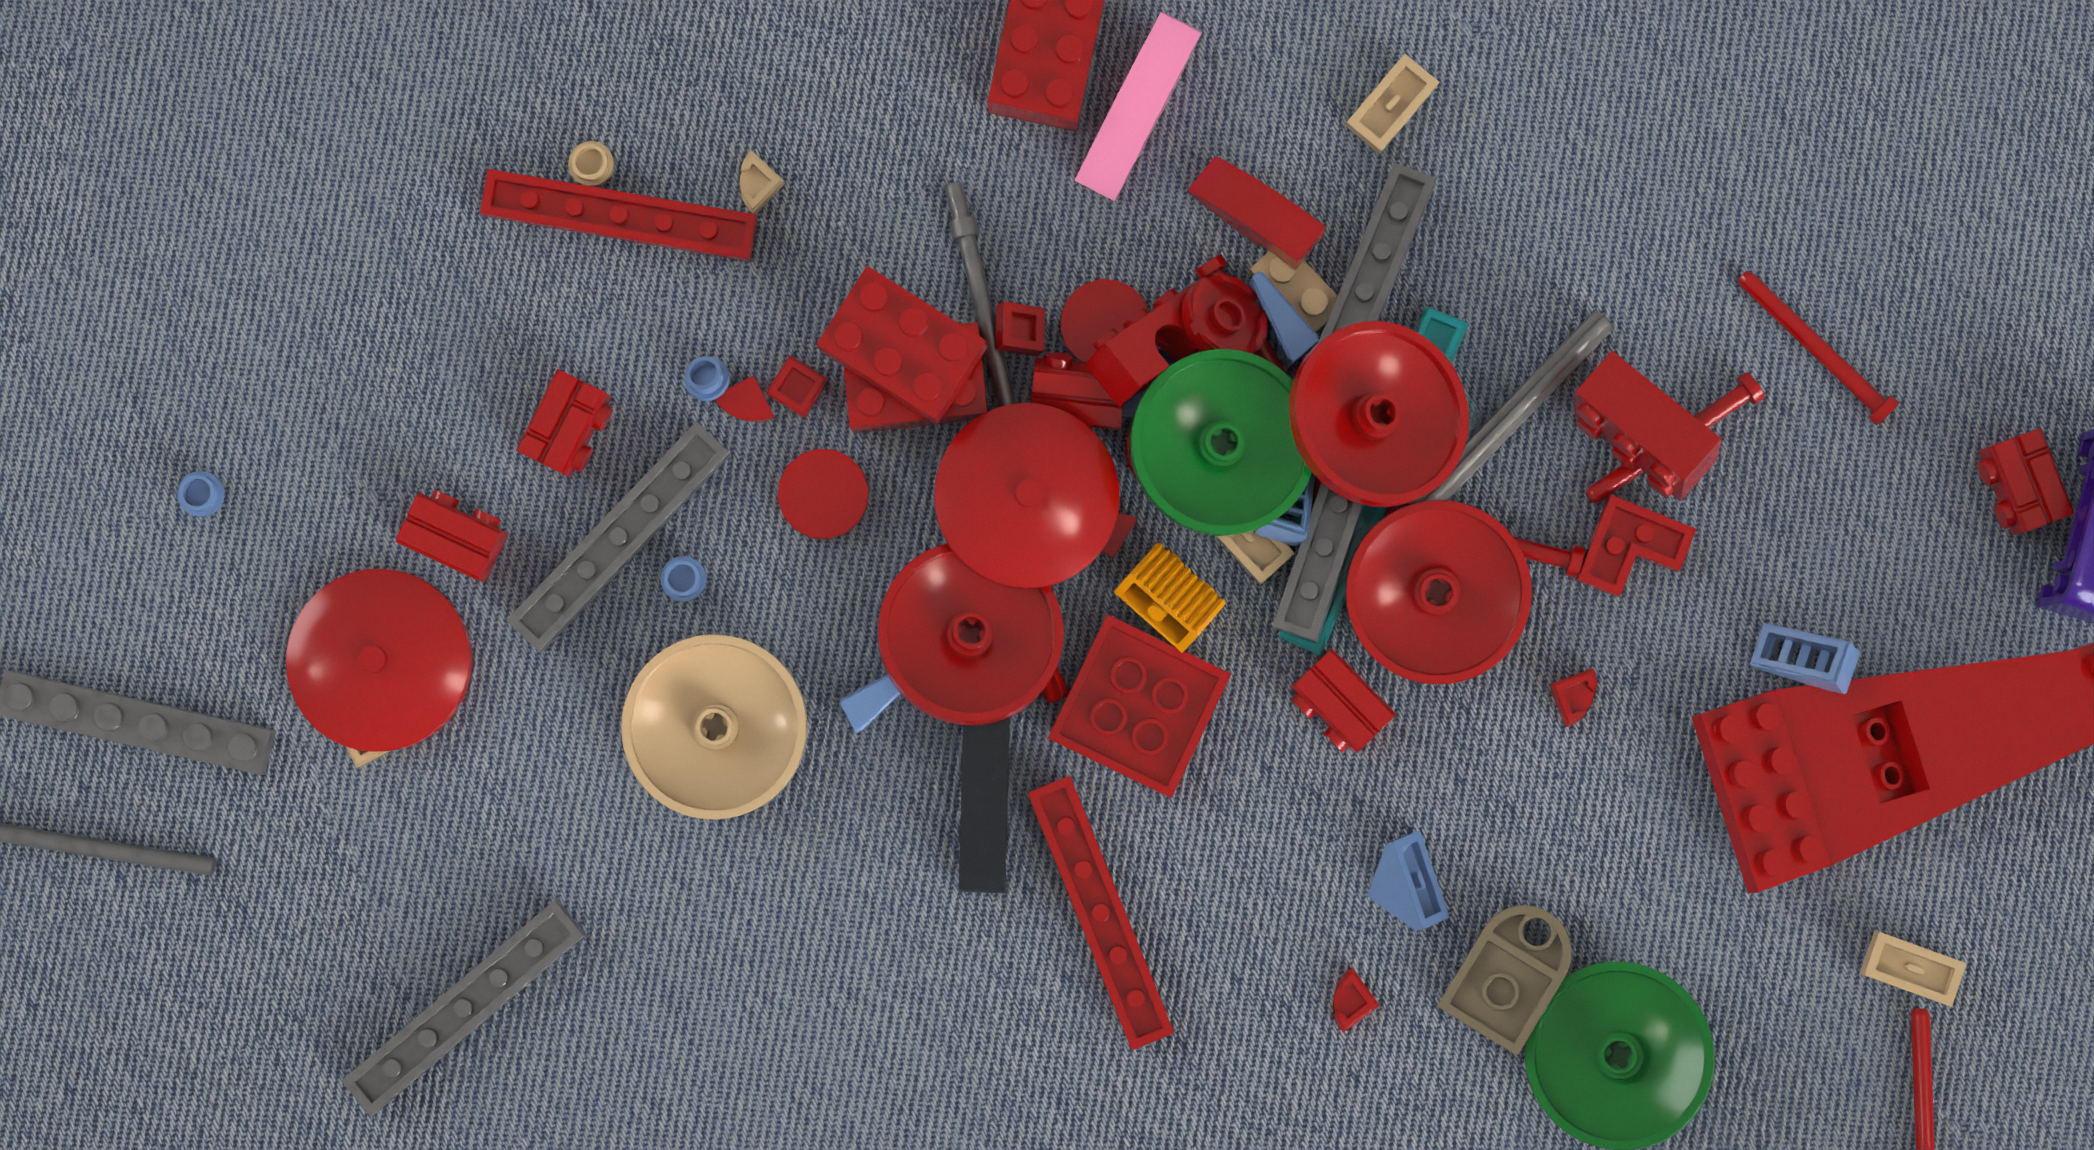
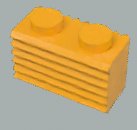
M1156 543L1114 590L1117 596L1181 653L1200 635L1226 604L1225 599L1219 598L1218 593L1215 592L1210 584L1204 582V580H1199L1197 574H1192L1190 568L1184 567V563L1170 550L1164 549L1162 543Z

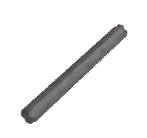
M1598 311L1592 312L1466 442L1463 454L1451 475L1435 490L1411 501V503L1425 500H1449L1612 332L1613 326L1609 319Z

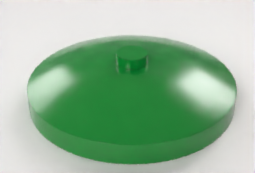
M1214 349L1195 353L1180 359L1164 370L1143 394L1136 408L1130 432V454L1133 469L1142 490L1152 504L1176 524L1191 531L1212 536H1234L1249 533L1268 525L1288 511L1303 493L1312 474L1297 449L1291 431L1289 397L1293 380L1283 370L1268 360L1252 353L1231 349Z
M1604 962L1579 969L1563 979L1526 1041L1525 1064L1529 1083L1537 1101L1549 1118L1562 1130L1574 1138L1596 1147L1610 1150H1637L1654 1146L1671 1138L1685 1128L1696 1116L1711 1088L1715 1068V1049L1710 1027L1702 1010L1691 995L1667 975L1644 965L1630 962Z

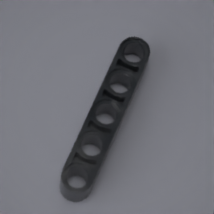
M1010 717L984 725H963L959 892H1006Z

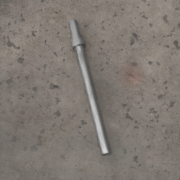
M962 182L951 183L944 186L952 216V221L949 222L953 241H958L981 337L986 340L987 349L985 354L998 406L1016 404L1004 351L995 350L996 318L975 237L979 235L975 216H970Z
M0 820V842L208 876H213L216 869L217 860L213 857L2 824Z

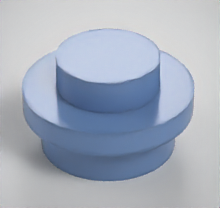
M708 356L696 358L686 369L684 377L685 387L690 395L697 400H715L723 395L729 386V370L717 358Z
M195 471L185 476L177 490L178 502L182 509L198 517H205L215 513L221 507L225 495L221 481L215 475L205 471Z
M678 556L665 564L661 572L660 582L662 589L670 598L680 602H687L696 599L704 591L707 576L704 567L699 561L689 556Z

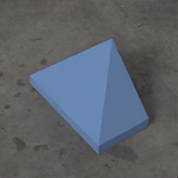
M1420 830L1386 843L1367 897L1415 931L1424 930L1450 918Z

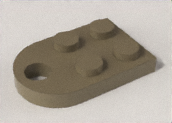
M1519 905L1502 910L1486 924L1437 1007L1518 1056L1569 970L1572 949L1566 929L1555 916L1538 907ZM1531 919L1545 921L1550 928L1549 940L1540 946L1529 944L1523 936V927L1526 922Z

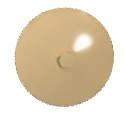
M714 634L684 639L655 655L643 667L631 685L623 707L621 724L625 755L631 770L642 787L657 801L671 810L693 818L715 820L747 814L775 798L786 787L797 771L806 747L808 732L807 711L803 696L794 677L782 662L766 649L748 640L734 636Z

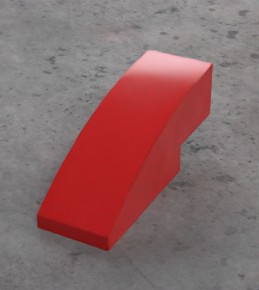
M1217 156L1212 159L1187 190L1188 194L1257 247L1263 245L1294 270L1307 257L1325 232L1326 226L1302 208L1257 178Z

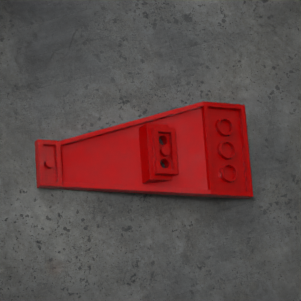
M2094 641L2062 652L1851 679L1846 694L1828 691L1811 685L1775 689L1691 716L1748 894L1758 893L1832 866L2093 745ZM1870 728L1872 729L1874 738L1872 737V735H1871V733H1870ZM1885 772L1888 778V782L1885 779Z

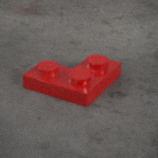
M1609 495L1585 552L1579 575L1575 578V581L1612 596L1620 597L1636 556L1674 572H1679L1696 528L1614 495Z

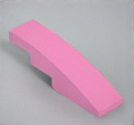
M1163 11L1160 12L1074 181L1113 201L1117 200L1202 34L1200 30Z

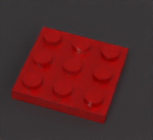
M1107 614L1051 729L1048 739L1172 798L1231 673L1185 651L1181 653L1176 647Z

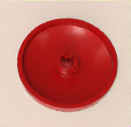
M1366 321L1348 325L1330 334L1316 344L1301 362L1293 379L1289 397L1291 431L1297 449L1306 465L1330 490L1362 505L1373 507L1398 506L1430 493L1451 475L1466 445L1469 428V410L1465 391L1457 372L1447 357L1430 340L1418 332L1399 324L1383 321Z
M1016 403L1001 406L980 415L967 424L955 436L942 457L934 486V508L937 522L951 551L968 569L990 582L1011 588L1034 589L1047 587L1065 581L1082 571L1099 555L1108 542L1119 511L1120 492L1118 476L1113 460L1101 439L1092 429L1075 416L1061 409L1036 403Z
M1451 500L1414 502L1402 506L1381 518L1359 542L1352 555L1346 576L1345 601L1347 613L1352 628L1363 647L1377 662L1389 671L1411 681L1424 684L1438 685L1462 682L1494 667L1511 651L1518 641L1526 625L1531 607L1532 589L1530 572L1524 554L1514 537L1499 521L1486 512Z
M947 543L920 554L898 573L884 597L877 630L878 648L884 669L901 695L922 712L936 719L959 725L994 723L1011 717L1030 705L1043 692L1057 668L1064 636L1060 606L1051 586L1019 589L990 582L968 569L955 556Z
M360 570L330 582L319 590L303 607L293 625L288 640L286 652L287 679L293 698L301 713L316 730L327 738L343 746L362 751L385 752L400 750L416 745L434 735L452 718L459 708L471 678V641L464 620L456 607L432 584L419 577L397 570Z

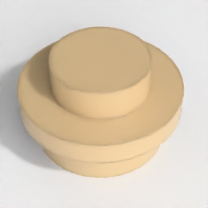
M586 141L577 145L572 150L568 160V167L572 177L579 184L597 187L607 182L612 176L614 158L605 145L596 141Z

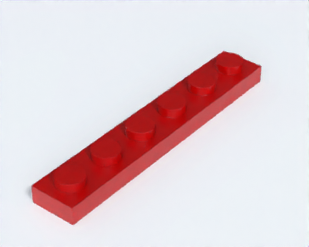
M488 169L480 214L484 217L748 262L751 261L758 222L757 214Z
M1070 775L1027 792L1131 1050L1174 1034L1168 1015Z

